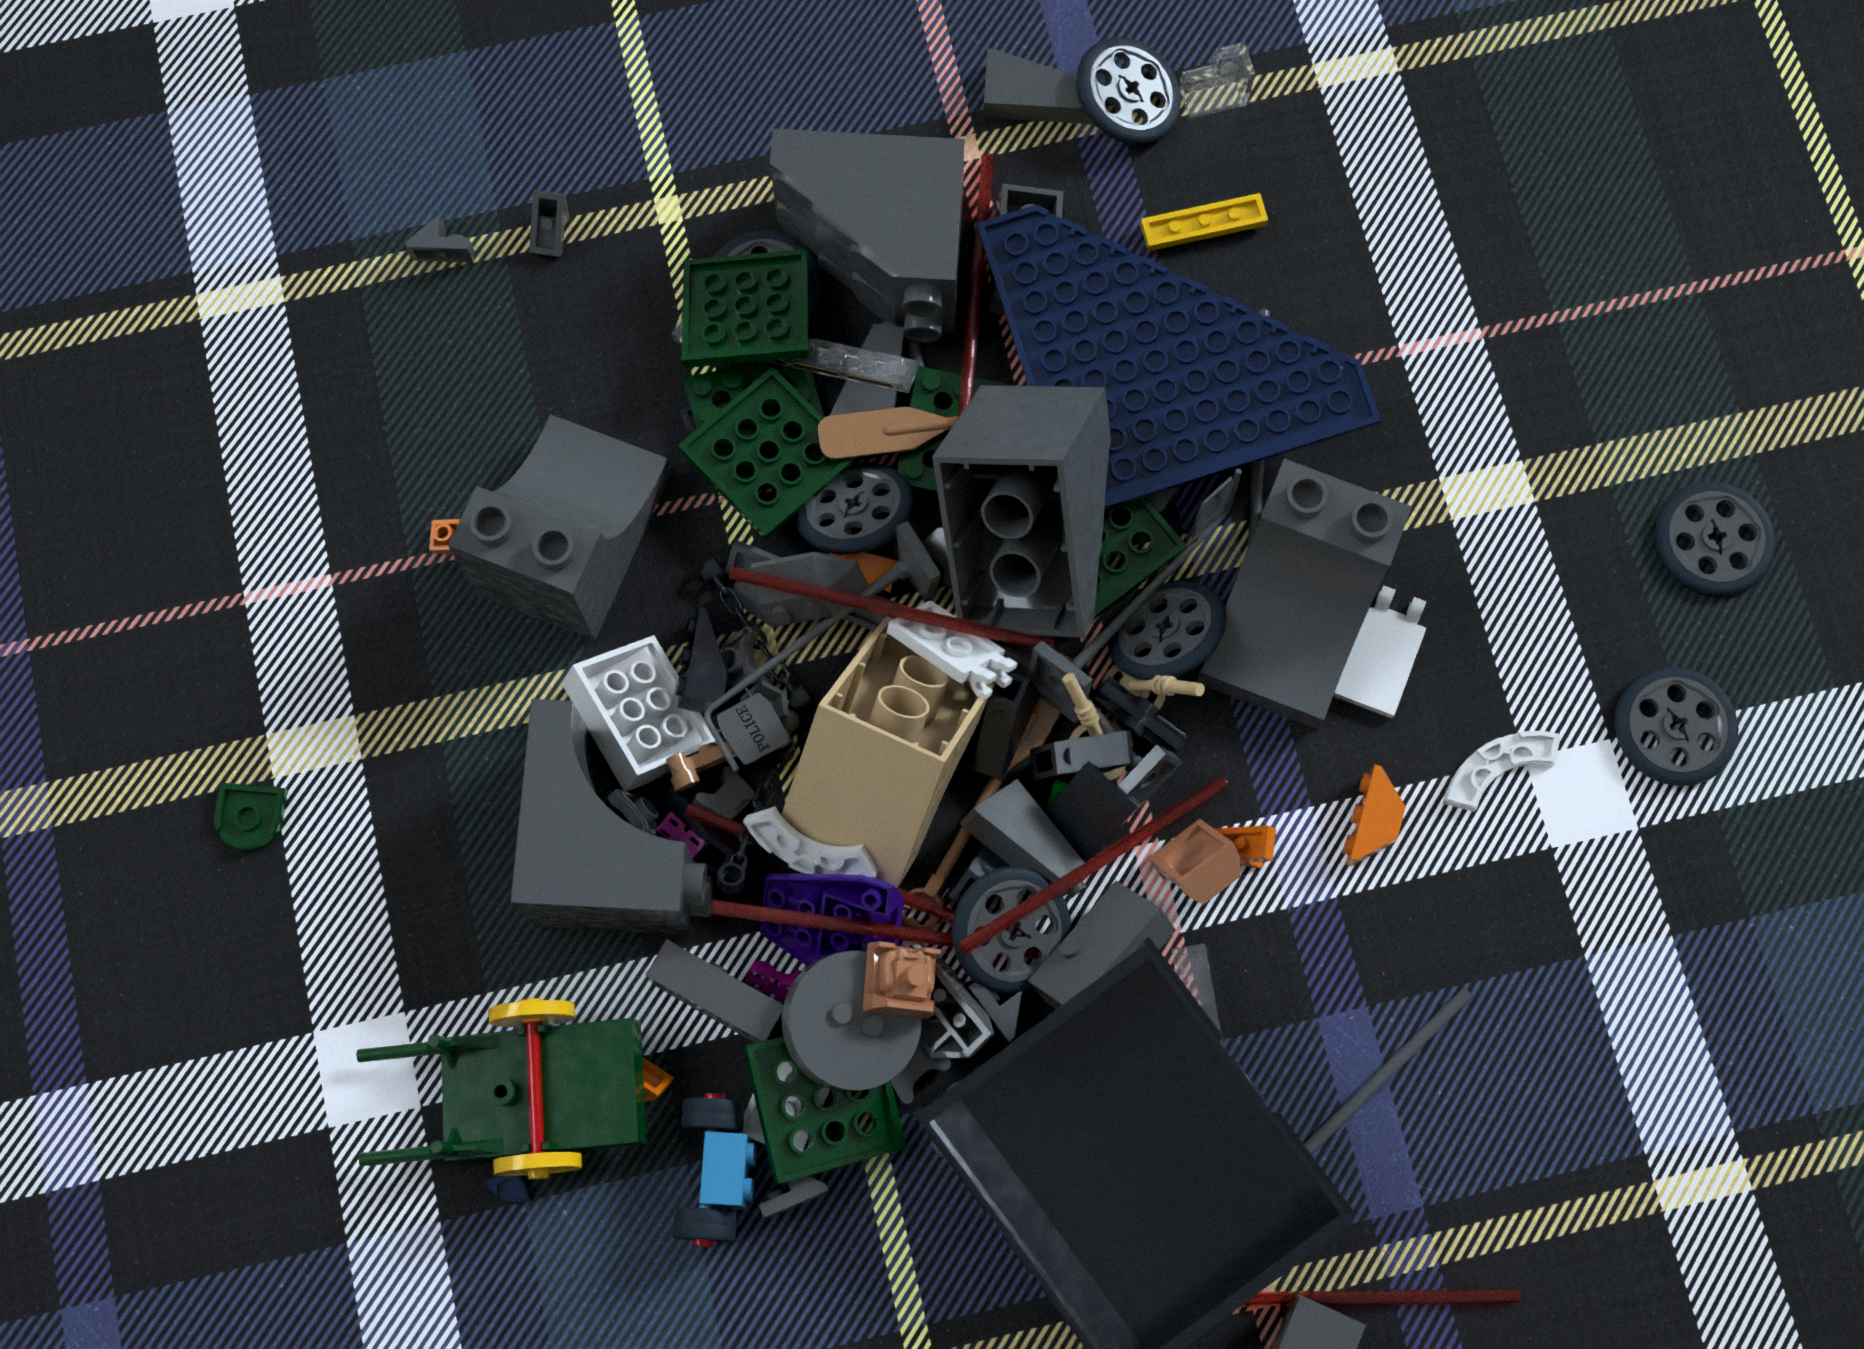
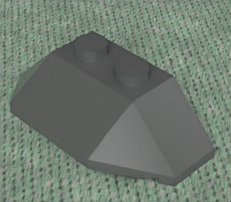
M817 552L752 563L734 585V589L744 604L745 610L770 627L832 617L867 588V582L857 560H843L836 556Z
M913 935L901 946L907 948H928ZM938 956L936 958L934 988L931 994V1000L935 1001L934 1016L928 1019H921V1033L918 1044L929 1058L932 1059L971 1058L994 1035L990 1017L952 968Z

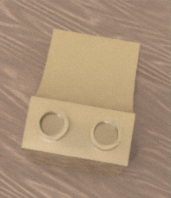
M885 616L819 703L781 816L799 833L819 843L845 847L864 844L878 870V874L874 879L889 883L898 888L920 851L956 766L986 711L989 697L985 700L980 699L972 691L968 680L960 684L886 633L889 622L894 619ZM993 681L985 685L993 690L996 682Z

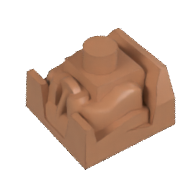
M1201 819L1197 820L1148 857L1162 879L1167 877L1174 884L1178 885L1183 893L1203 905L1240 877V857L1234 843Z
M881 941L868 943L862 1012L919 1019L933 1017L935 1001L931 1000V994L935 982L936 958L940 955L941 949L926 947L907 948L895 946V943Z

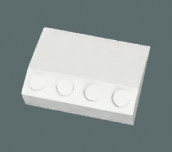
M654 635L572 665L561 683L576 706L618 782L626 792L650 783L670 772L666 762L667 758L680 752H684L687 758L698 754L697 749L710 742H716L707 728L701 713L677 707L679 696L674 695L678 674Z

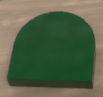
M220 782L214 814V825L220 838L231 848L242 852H254L270 845L279 835L282 828L288 790L279 787Z

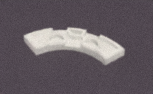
M1522 731L1488 742L1467 758L1456 771L1447 787L1442 804L1475 812L1487 786L1501 774L1517 767L1529 765L1553 767L1557 757L1561 734L1547 731Z
M776 806L747 815L743 820L751 835L769 854L773 852L779 858L789 863L788 867L800 873L865 875L871 878H876L878 870L864 844L845 847L831 846L814 841L790 826L781 816Z

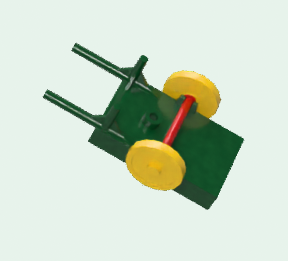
M530 998L492 1006L488 1009L490 1025L517 1027V1030L454 1037L432 1034L429 1036L428 1042L358 1049L356 1052L359 1063L441 1054L444 1141L436 1140L432 1142L431 1146L363 1152L358 1156V1162L361 1167L444 1159V1161L452 1163L493 1160L494 1175H528L529 1180L549 1178V1174L582 1169V1154L575 1151L647 1144L641 1022L634 1018L549 1026L576 1019L574 1002ZM506 1087L507 1094L502 1098L500 1095L501 1090Z

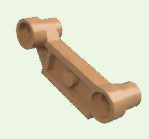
M785 729L788 737V744L780 747L779 749L784 748L792 743V740L789 736L787 729ZM710 742L697 749L698 754L686 758L685 753L680 752L666 759L673 776L670 780L676 792L686 790L698 784L700 779L697 772L700 773L727 761L716 742ZM724 742L731 755H733L734 752L728 742Z

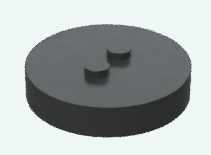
M865 951L839 952L813 962L794 980L783 1005L782 1033L791 1058L808 1078L832 1090L860 1091L887 1083L896 1077L910 1062L920 1038L921 1019L862 1012L867 952Z

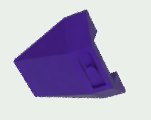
M768 873L765 877L760 934L807 967L813 962L835 953L844 951L867 952L868 943L889 942L895 943V946H898L904 899L894 885L865 875Z

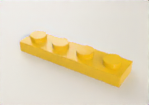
M1257 193L1142 218L1140 225L1147 250L1153 251L1267 226L1268 217L1261 194Z

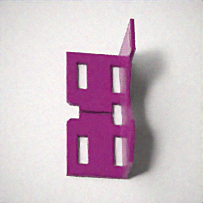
M670 812L656 830L667 840L674 839L685 842L694 859L706 842L694 831L689 830L686 832L684 830L686 824ZM671 819H673V820H675L679 825H678L677 827H675V826H674L671 822H669V821H670ZM663 829V830H664L665 832H667L670 836L668 837V836L665 835L663 832H661V830ZM692 837L699 842L698 846L690 840Z
M754 961L748 971L745 984L764 995L772 993L774 999L784 1003L785 999L782 996L786 997L789 990L784 986L791 987L802 971L797 969L795 974H784L775 970L766 961ZM753 973H758L762 976H765L766 978L763 979L761 977L754 975ZM771 978L780 981V984L774 985L773 982H770ZM750 983H753V984H755V985H758V986L762 987V989H760V988H758V987H755V986L751 985Z

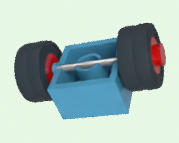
M706 1093L704 1098L684 1099L681 1120L682 1128L705 1132L699 1201L701 1205H699V1208H676L674 1210L672 1229L673 1238L692 1240V1246L713 1247L714 1242L734 1241L736 1212L712 1208L747 1209V1202L754 1201L755 1181L749 1178L750 1166L756 1167L757 1146H755V1143H752V1139L748 1134L739 1133L743 1131L745 1104L740 1101L725 1099L723 1094Z

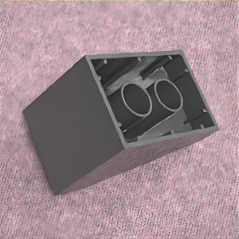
M773 128L770 170L777 222L780 223L787 234L799 240L817 256L819 266L851 289L856 298L867 309L885 322L896 323L904 327V336L907 339L915 342L929 343L939 340L941 333H955L965 139Z
M981 385L932 456L956 616L977 632L1085 637L1095 617L1109 447L1111 443L1105 387Z

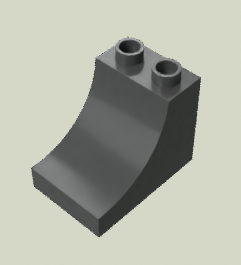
M550 414L530 454L509 481L492 492L476 486L448 547L478 596L589 639L596 640L672 472L668 458Z
M1284 458L1226 603L1224 634L1217 648L1204 661L1196 682L1318 730L1325 719L1367 612L1391 565L1412 506Z
M531 699L511 904L535 927L692 935L694 916L710 917L713 880L712 877L707 876L706 864L694 863L685 842L657 837L632 826L610 810L598 797L590 767L591 734L573 701Z

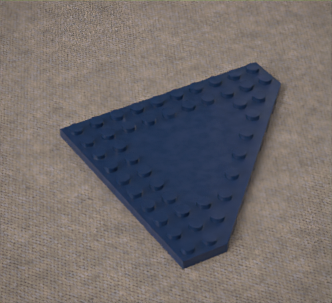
M1037 204L976 223L1028 386L1105 387L1111 443L1109 447L1104 510L1371 427L1381 422L1361 361L1350 355L1347 357L1308 335L1306 337L1293 331L1286 324L1269 316L1264 317L1228 296L1223 297L1197 281L1168 270V267L1147 257L1142 258L1128 251V248L1108 238L1103 239L1077 223L1049 213L1048 209Z

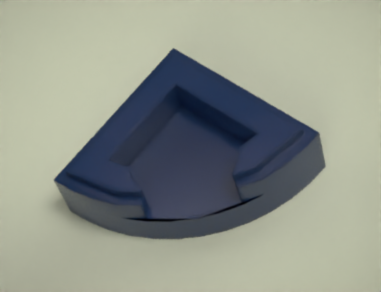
M497 1176L485 1182L493 1194L505 1201L522 1203L532 1200L523 1176Z

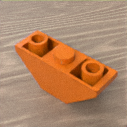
M1374 765L1369 773L1364 772L1360 782L1359 791L1364 793L1361 804H1355L1351 817V822L1356 825L1353 835H1347L1343 847V854H1347L1345 865L1353 866L1392 845L1400 832L1406 806L1382 766Z

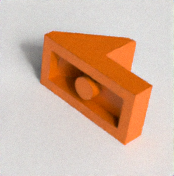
M1269 825L1216 828V831L1234 843L1240 857V866L1262 868L1263 862L1273 861L1276 828Z

